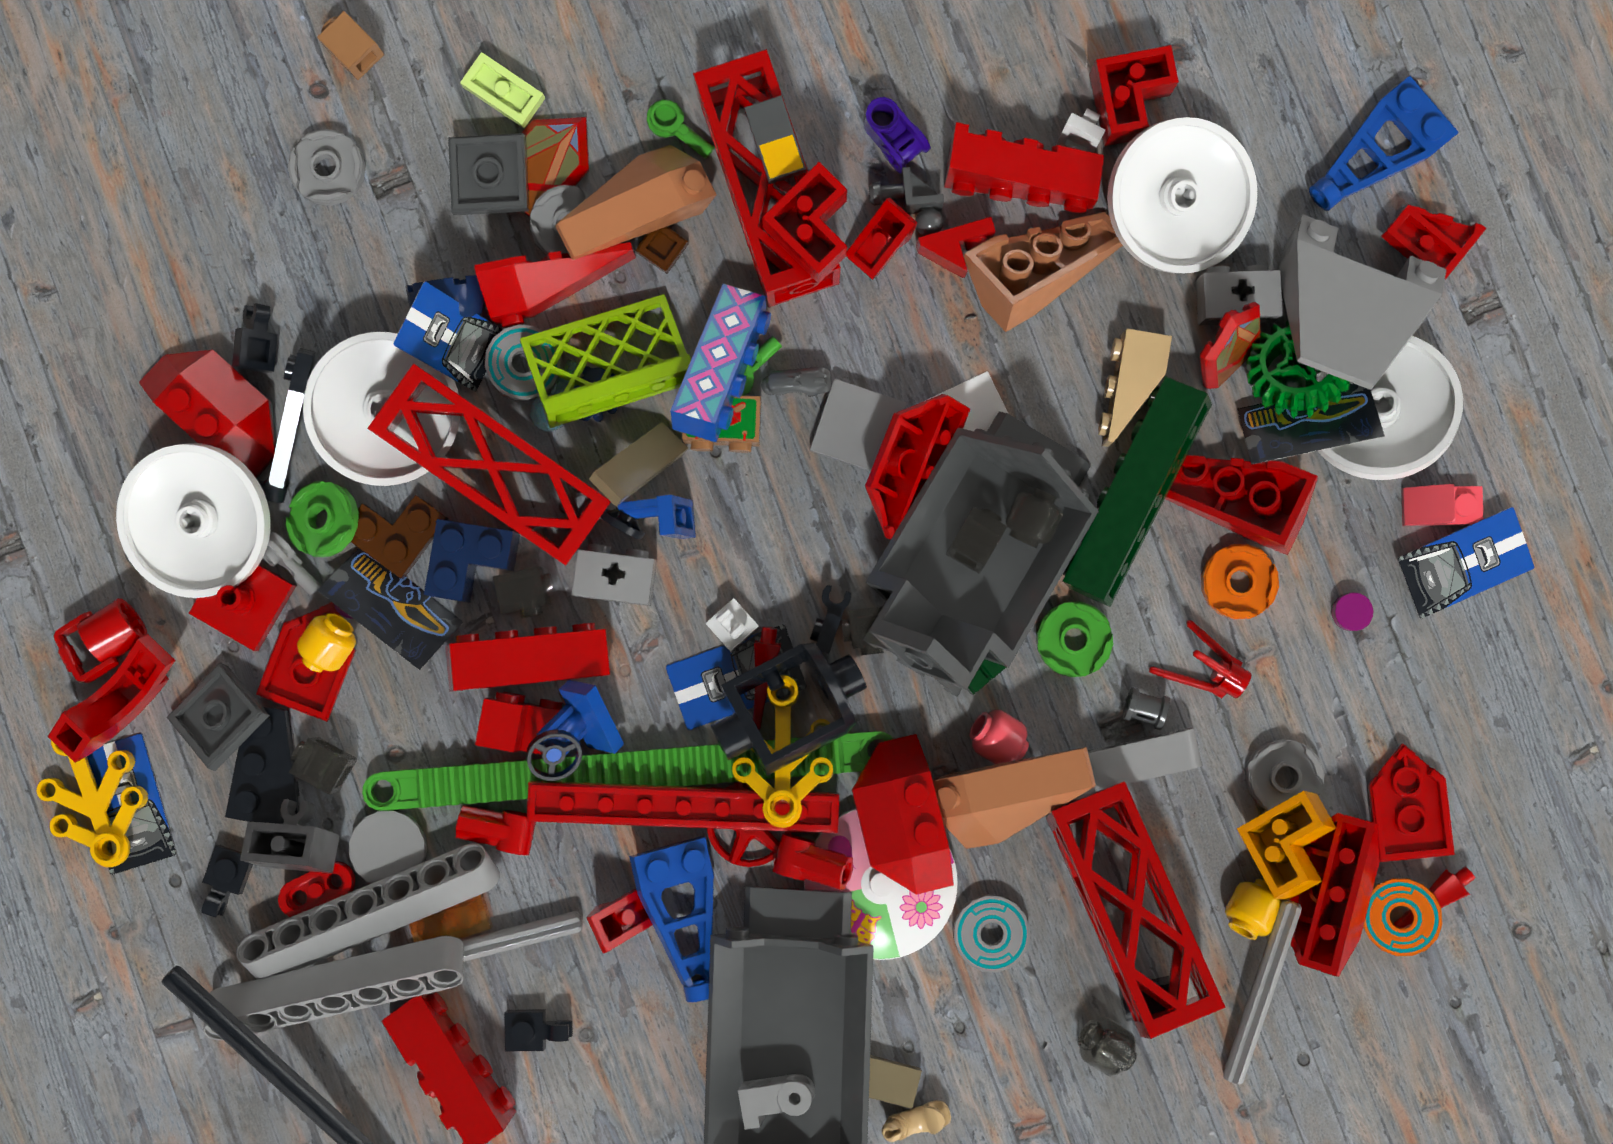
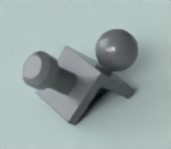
M910 167L902 168L901 184L881 186L880 182H873L869 186V199L874 206L882 205V201L889 197L892 200L903 199L905 212L908 214L918 213L915 219L918 222L916 229L921 235L926 236L942 230L943 217L939 211H942L944 195L937 194L912 174Z

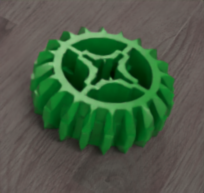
M1289 320L1286 322V328L1283 329L1273 324L1271 335L1261 332L1260 344H1252L1250 349L1251 357H1248L1246 361V368L1249 371L1247 373V382L1252 386V394L1255 398L1262 397L1264 408L1275 404V412L1278 416L1285 409H1288L1294 419L1298 415V411L1305 410V414L1311 418L1315 407L1325 413L1329 408L1328 401L1338 404L1341 400V392H1347L1349 389V381L1328 374L1323 380L1318 382L1316 374L1321 372L1320 370L1297 362ZM1282 354L1283 361L1276 365L1275 370L1269 372L1268 367L1278 355Z

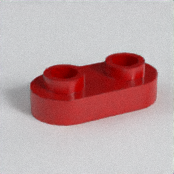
M335 861L333 873L308 872L287 882L281 888L278 895L279 907L284 914L292 917L352 892L355 887V874L350 866ZM333 874H338L342 878L340 887L332 885L331 877ZM299 890L304 891L307 895L305 904L299 903L296 899V894Z

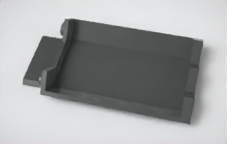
M745 886L744 926L728 927L725 934L711 935L704 1144L868 1143L874 945L860 942L857 935L851 934L852 892ZM791 1074H803L812 1080L815 1086V1097L810 1108L804 1114L790 1116L782 1112L765 1115V1119L759 1128L744 1129L738 1089L744 1081Z

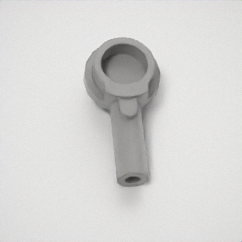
M270 532L268 546L263 559L273 567L277 563L285 567L293 575V579L311 596L320 588L321 584L301 566L303 562L296 556V552L275 532Z

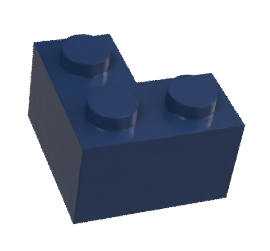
M437 519L424 595L470 603L477 566L514 572L520 534L508 530Z

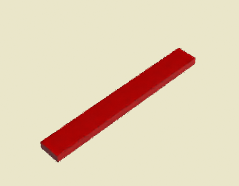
M529 781L527 821L838 833L840 794L835 792H810L801 801L802 813L799 820L790 827L778 828L766 820L763 813L764 800L753 789ZM780 802L776 805L775 811L779 815H786L790 811V806L785 802Z

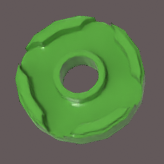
M314 481L302 487L292 498L289 505L292 508L290 518L286 517V530L289 540L299 551L314 557H331L343 551L352 541L358 528L359 511L355 498L346 488L332 482ZM322 510H326L327 521L323 527L318 528L316 518Z
M1083 602L1062 603L1050 609L1040 621L1036 633L1037 651L1043 662L1055 673L1067 677L1086 676L1099 670L1109 659L1113 647V634L1106 616L1096 607ZM1072 628L1079 629L1085 636L1084 645L1077 651L1069 649L1064 641L1066 632Z

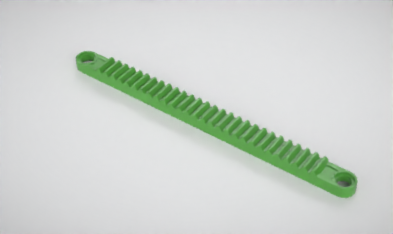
M884 731L847 733L810 753L791 772L790 778L805 776L810 772L812 761L819 757H825L831 761L833 774L862 771L870 759L867 752L870 742L876 739L888 741L892 740L893 737ZM803 737L791 738V744ZM775 739L765 740L775 750ZM719 744L624 751L616 752L615 754L582 755L578 768L571 775L560 780L548 782L653 786L738 782L733 776L732 765L741 757L751 759L755 765L756 772L764 780L775 779V772L767 776L751 749L728 761ZM576 755L565 756V759L555 766L554 773L569 767ZM542 758L531 759V763L536 769L547 773L548 764ZM526 760L379 772L367 778L363 785L362 795L369 807L380 811L528 799V782L547 780L536 777L530 771ZM741 764L737 768V773L740 776H747L751 772V767L748 764ZM818 764L814 772L816 775H826L829 772V767L825 764ZM379 780H386L393 786V796L387 802L379 801L374 795V786Z

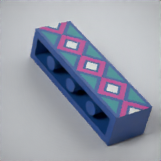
M722 284L670 410L673 430L716 443L721 430H728L734 409L731 407L734 397L740 398L745 388L746 376L744 372L747 365L753 366L757 358L759 344L756 342L760 334L765 335L769 328L771 313L767 312L766 296Z

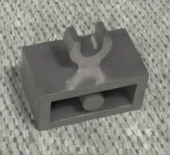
M284 799L281 805V816L284 819L283 824L247 823L240 860L265 868L333 873L340 835L315 826H306L314 815V803L302 800L300 811L295 814L297 802Z

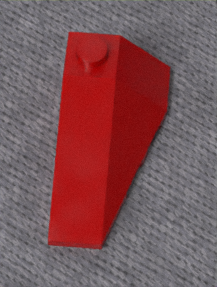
M631 242L617 244L575 260L571 259L569 253L557 251L549 252L539 262L527 261L525 255L476 264L474 267L490 318L496 325L502 324L503 328H508L515 325H523L525 323L524 319L535 317L636 259V255Z
M1187 455L1165 499L1251 541L1288 555L1304 523L1318 476L1282 461H1267L1251 465V461H1244V459L1240 458L1226 460Z

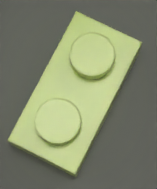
M482 52L460 82L464 89L522 128L527 126L545 100L542 92Z

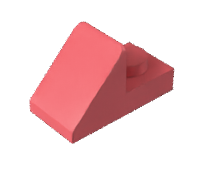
M1441 484L1401 488L1402 526L1472 525L1483 520L1482 486Z

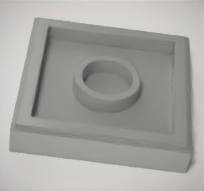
M834 378L810 451L871 472L894 413L903 410L906 402Z

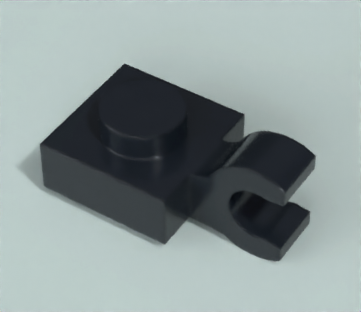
M254 303V306H244L243 322L246 328L235 329L233 367L265 373L274 372L278 334L267 332L271 312L270 306Z
M827 585L822 593V601L827 608L825 620L816 619L810 640L817 642L816 645L821 652L826 654L830 653L843 612L851 601V592L846 591L844 600L841 603H833L829 598L832 589L830 585Z
M222 845L215 846L202 883L213 887L203 903L201 913L215 918L217 915L223 916L230 894H243L253 864L240 860L242 852Z
M546 1009L507 1010L504 1012L505 1052L544 1051L546 1049V1040L563 1042L569 1041V1037L573 1036V1021H546Z

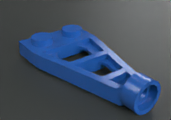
M1409 76L1375 105L1324 177L1309 188V193L1320 208L1329 211L1342 199L1425 161L1459 132L1414 79ZM1387 121H1392L1410 142L1407 150L1394 156H1387L1375 142L1377 132ZM1363 149L1377 165V168L1366 176L1357 178L1349 169L1347 163L1358 150Z
M700 836L629 856L637 894L683 985L686 1001L699 1002L709 999L714 874L706 837ZM689 882L694 889L693 909L689 915L675 919L667 912L661 898L662 892L665 888ZM695 924L698 929L699 949L696 953L683 956L680 953L674 936L675 930ZM694 975H701L700 979L691 980Z

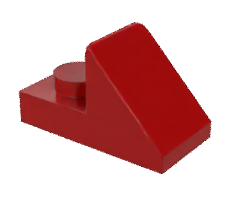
M889 197L847 250L846 257L873 280L880 274L897 250L909 242L918 222Z
M992 217L919 237L916 244L917 252L959 277L965 278L968 271L961 249L966 248L968 252L994 236L996 230Z
M636 888L612 902L595 906L587 916V920L602 953L609 952L653 925L637 894Z

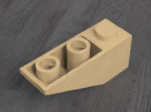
M1127 328L1120 335V339L1114 338L1110 360L1116 361L1114 376L1108 375L1104 391V398H1110L1108 413L1102 412L1098 427V435L1104 436L1102 446L1108 447L1116 440L1165 376L1172 336Z

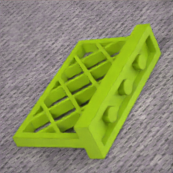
M665 294L520 338V343L544 408L549 428L679 388L691 362V357L689 354L687 355ZM656 308L661 309L664 319L659 329L640 322L645 312ZM620 321L630 326L622 341L604 333L609 323ZM666 327H668L670 335L664 333ZM635 329L654 336L646 352L628 344ZM584 332L593 336L586 352L568 345L573 334ZM600 340L618 348L610 363L592 355ZM659 340H663L675 346L678 356L663 360L652 355ZM547 343L556 347L557 350L550 362L546 363L534 357L531 347ZM563 351L581 359L574 374L555 367ZM624 351L642 358L637 369L626 371L616 366ZM587 362L606 370L601 380L591 383L579 378ZM538 367L545 370L542 377L540 375ZM551 373L569 381L564 392L551 396L547 395L545 384Z

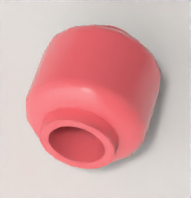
M992 710L989 713L983 712L975 720L970 730L974 751L994 764L1021 760L1029 747V742L1026 741V726L1002 710Z

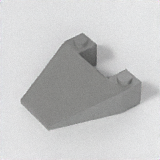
M1302 215L1284 246L1279 266L1281 286L1297 362L1372 390L1442 296L1446 269L1430 261L1410 256L1398 275L1393 276L1333 253L1338 228L1329 225L1323 220H1316Z

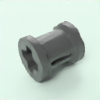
M1131 687L1124 706L1123 719L1130 720L1134 718L1153 724L1154 729L1161 730L1168 715L1170 697L1163 696L1160 699L1140 693L1138 688Z

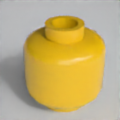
M336 614L314 617L297 642L298 652L303 657V664L315 672L339 670L356 645L352 625Z
M1256 879L1254 883L1241 882L1236 887L1225 908V914L1229 920L1228 925L1233 931L1248 939L1256 940L1258 936H1268L1272 932L1282 901L1273 897L1264 880Z

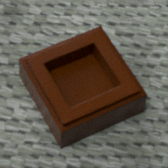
M666 226L647 233L635 251L658 269L668 274L689 243Z

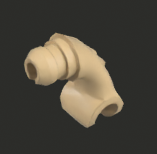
M936 1100L901 1113L893 1114L888 1117L886 1123L882 1126V1135L886 1141L895 1142L921 1132L936 1134L950 1123V1110L945 1102Z

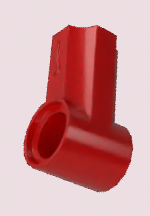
M462 805L457 819L455 838L496 846L497 850L506 853L529 855L536 822L527 821V813L511 810L499 812Z
M782 833L772 872L797 880L805 881L808 879L839 890L845 889L853 872V857L815 846L816 843L814 841Z

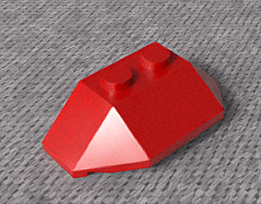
M215 350L165 354L139 381V384L152 402L197 443L211 445L230 453L246 465L256 478L273 461L276 445H274L271 401Z
M938 395L898 411L892 416L865 484L884 535L889 540L892 539L956 430L964 428L971 409L949 395Z
M917 734L878 743L852 788L870 866L916 895L953 886L950 848L931 772Z
M1336 813L1331 817L1336 829L1303 847L1322 882L1289 900L1300 904L1302 908L1290 944L1295 952L1294 955L1298 964L1339 977L1361 938L1379 867L1377 823Z

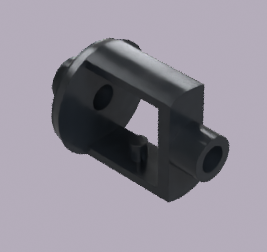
M815 643L799 644L720 685L733 714L711 725V729L728 761L753 749L765 774L768 776L846 735L856 725L855 717L847 698L861 692L867 686L860 669L850 654L829 664ZM805 662L821 698L835 721L771 754L740 695L767 682L771 691L781 688L785 683L780 674Z

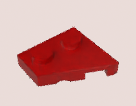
M1408 204L1380 237L1407 259L1413 256L1424 261H1430L1446 269V280L1487 228L1478 223L1472 226L1453 221L1454 217L1442 213L1432 214L1426 209Z

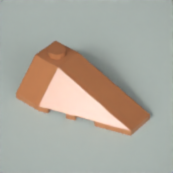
M668 145L638 155L561 219L555 227L571 259L575 260L700 215L717 194L700 161L676 147Z
M1105 212L1063 221L1062 226L1041 230L1040 227L1028 229L1027 234L1008 238L1007 234L994 236L966 252L964 260L981 306L1007 332L1036 315L1123 245L1115 234L1110 217Z
M1087 747L953 772L933 780L943 824L966 849L999 844L1037 822L1042 817L1051 813V811L1062 807L1096 786Z

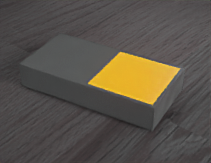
M782 95L744 107L769 185L806 173V167Z

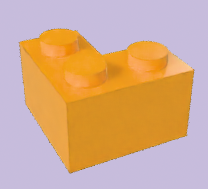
M1303 790L1237 828L1275 899L1289 900L1322 882L1303 848L1305 845L1336 829L1318 794Z

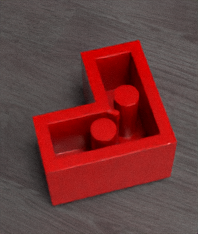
M1171 45L1095 60L1089 76L1096 110L1100 114L1098 119L1099 125L1105 129L1102 136L1104 147L1130 142L1137 134L1148 128L1149 124L1144 101L1168 97L1174 91L1179 80Z
M818 162L762 217L763 229L818 284L847 254V245L825 224L847 202V189Z
M505 691L503 693L496 692L494 698H484L475 745L513 753L517 751L526 752L530 742L537 736L536 734L562 709L563 702L540 698L539 705L526 703V695ZM536 748L532 752L541 755V752Z

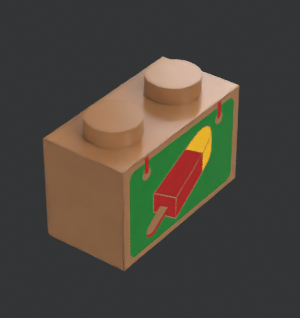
M761 396L734 397L731 405L734 409L731 424L728 430H721L717 443L682 432L684 444H691V450L713 451L714 445L729 446L730 452L749 453L752 450V446L760 447Z

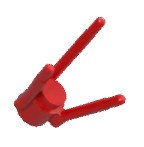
M1192 620L1186 622L1187 627L1223 659L1217 662L1199 650H1194L1193 652L1194 657L1213 669L1210 679L1215 683L1211 684L1154 666L1149 668L1151 674L1211 692L1221 699L1226 694L1233 698L1240 697L1247 688L1252 676L1251 672L1241 667L1243 662L1231 656Z

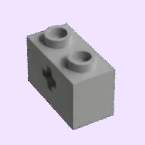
M1251 265L1245 267V271L1230 272L1229 266H1215L1207 268V272H1204L1196 280L1198 325H1218L1225 312L1237 310L1241 313L1243 312L1244 305L1251 302H1256L1260 305V323H1273L1283 316L1280 270H1268L1267 265ZM1236 287H1238L1240 294H1245V298L1241 301L1239 295L1232 294Z
M588 544V551H577L572 596L652 606L657 561L648 558V551L626 549L625 556L611 554L610 546ZM615 564H618L619 570L625 572L624 579H617L616 585H612L613 581L606 577V571L614 570Z

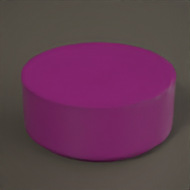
M1360 593L1343 594L1335 600L1332 606L1334 622L1338 627L1346 631L1362 630L1370 624L1373 618L1374 611L1370 600Z

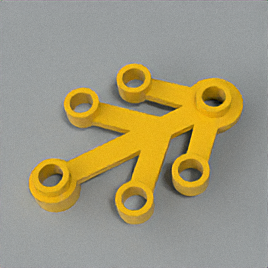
M780 675L785 683L781 688H786L791 692L788 699L780 700L776 697L779 689L771 691L769 686L767 688L769 701L775 706V750L765 741L771 754L791 744V706L796 703L799 692L794 679L785 675ZM825 719L814 721L807 735L813 733L818 726H826L830 722ZM808 755L775 771V789L756 772L755 765L749 758H738L732 765V773L737 781L747 783L764 800L763 813L766 820L775 827L787 828L799 820L802 813L801 801L819 783L827 782L833 776V765L829 759L825 757L814 759L810 765V772L791 789V772ZM748 764L751 767L750 774L747 776L738 775V766ZM818 764H825L829 767V772L825 776H818L814 772L815 767ZM778 803H787L790 806V811L786 815L777 814L775 807Z
M51 740V746H52L53 750H54L57 754H59V755L67 756V755ZM127 750L111 753L107 760L108 769L99 789L87 756L76 763L69 758L82 796L66 789L63 782L58 778H47L40 781L36 789L37 795L43 801L57 802L90 817L95 832L79 826L77 819L69 813L54 816L49 824L50 831L56 837H68L89 847L92 858L103 867L118 866L127 859L130 853V842L126 832L137 809L145 806L148 801V793L143 787H127L121 793L120 801L122 805L111 825L107 810L123 774L131 771L135 765L134 755ZM120 755L126 759V765L123 769L119 768L116 763ZM49 783H52L55 787L53 796H49L46 792V787ZM132 791L137 792L139 795V801L136 805L131 803L129 799ZM61 819H65L68 823L66 832L61 831L59 828ZM110 840L116 844L117 850L114 854H111L107 849V844Z

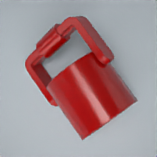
M117 598L94 614L91 611L85 612L57 629L54 633V640L59 648L58 654L67 671L72 672L77 681L91 683L119 664L117 658L130 651L136 641L147 635L148 632L133 607L122 598ZM77 630L86 648L101 662L86 673L82 668L83 664L73 645H70L67 636Z

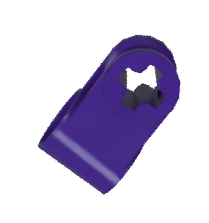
M879 97L871 101L866 110L864 129L880 148L891 166L901 173L902 168L906 167V164L921 152L927 153L931 150V146L920 129L907 118L892 99ZM876 112H885L890 116L891 123L887 126H879L872 120V115Z

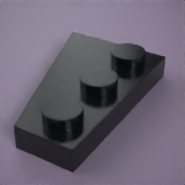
M262 706L270 716L238 748L225 818L247 822L283 824L284 819L281 816V805L284 799L297 802L295 814L300 811L298 802L300 793L294 772L293 757L295 755L289 710Z

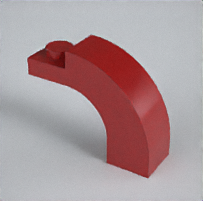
M149 634L139 638L113 676L87 699L64 711L47 737L75 763L80 761L116 736L147 707L169 680L166 674L176 660Z

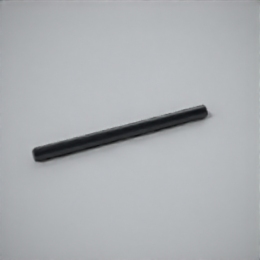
M176 965L167 972L161 981L162 984L337 1144H374L182 967Z

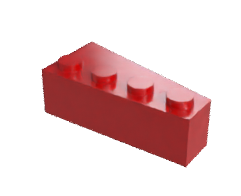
M956 122L950 143L944 188L952 189V193L960 196H973L974 192L989 194L990 199L1001 202L1011 201L1012 198L1027 200L1026 203L1035 207H1048L1049 203L1064 205L1065 210L1076 213H1083L1087 209H1093L1098 201L1104 155L1061 145L1052 146L1051 151L1045 150L1044 145L1038 142V140L1026 137L1015 140L1013 143L1006 141L1002 137V132L987 129L985 134H973L968 132V124Z
M595 623L572 625V632L557 633V626L534 628V636L519 637L518 630L495 632V639L483 641L479 640V634L455 636L456 643L445 646L449 692L610 675L606 629L596 630Z
M433 992L412 997L381 1022L406 1063L410 1066L417 1064L420 1069L417 1072L418 1083L424 1093L432 1098L437 1097L442 1113L439 1115V1118L447 1130L451 1128L457 1130L463 1140L462 1144L488 1143L505 1130L517 1112L513 1107L515 1106L513 1096L506 1087L501 1086L499 1088L491 1076L493 1070L489 1062L481 1054L477 1056L468 1044L470 1042L468 1033L461 1024H454L446 1013L448 1007L439 993Z

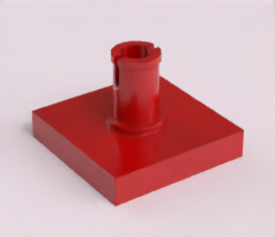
M259 564L255 571L238 586L226 585L221 587L214 596L197 598L188 614L247 648L259 651L297 585Z

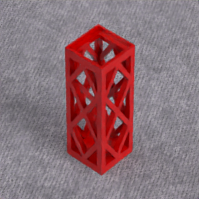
M767 49L693 73L698 100L764 296H766L768 308L839 285L840 264L818 284L772 237L763 231L762 217L768 212L770 199L772 198L775 202H778L783 197L773 186H777L785 194L792 186L785 180L769 185L761 160L733 137L740 107L744 109V107L753 105L745 97L750 96L757 103L782 95ZM759 72L757 77L748 80L743 78L744 76ZM729 82L727 87L710 92L711 87ZM723 105L719 122L715 107ZM730 148L733 151H735L739 156H741L745 161H747L751 166H753L757 171H759L761 173V176H759L755 171H753L749 166H747L743 161H741L737 156H735L730 151ZM807 167L806 173L794 176L795 183L808 173ZM736 169L758 186L752 217ZM766 260L781 272L771 275Z
M414 363L367 428L565 566L611 503L609 499ZM427 385L453 404L415 401ZM417 413L464 416L484 461L436 457ZM404 417L419 449L394 433V430ZM478 421L539 464L495 461ZM445 467L488 470L504 508ZM500 471L549 474L568 519L519 516ZM560 479L591 499L579 518H577ZM530 526L571 529L561 544L557 546Z
M1125 781L1051 811L1046 820L1140 1036L1152 1039L1226 1008ZM1114 807L1120 823L1103 811ZM1083 820L1078 848L1069 825ZM1096 830L1131 854L1126 894L1092 870ZM1145 879L1164 922L1142 906ZM1100 896L1124 913L1120 942ZM1140 925L1173 948L1168 992L1135 969ZM1190 978L1197 996L1187 999ZM1141 991L1165 1009L1151 1015Z

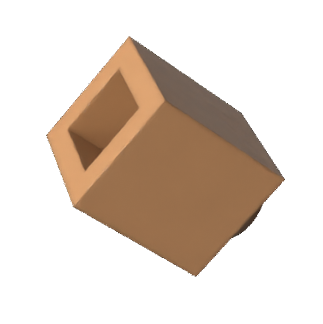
M345 11L338 17L330 18L322 27V33L317 36L326 50L357 80L384 56L377 43Z

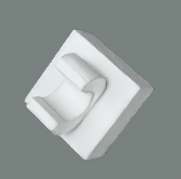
M1088 108L1083 117L1071 113L1056 145L1094 153L1105 132V129L1096 125L1100 114Z
M734 598L705 623L731 653L760 628Z

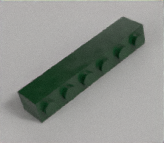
M1167 376L1161 387L1157 385L1152 391L1148 400V407L1150 408L1144 420L1139 419L1131 433V440L1133 442L1127 454L1122 453L1119 456L1114 467V474L1116 476L1110 488L1105 487L1099 495L1097 501L1099 512L1082 539L1076 555H1073L1063 573L1065 576L1063 582L1069 589L1111 607L1212 406L1208 393Z

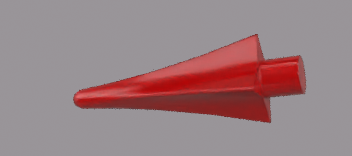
M762 627L761 640H755L754 643L755 667L778 656L781 643H776L777 628ZM767 682L755 687L753 721L758 730L761 729L767 697Z
M1466 866L1455 874L1450 873L1446 869L1429 890L1435 895L1440 907L1443 908L1470 895L1464 887L1476 879V877ZM1408 909L1393 924L1400 928L1410 926L1414 921L1412 911Z

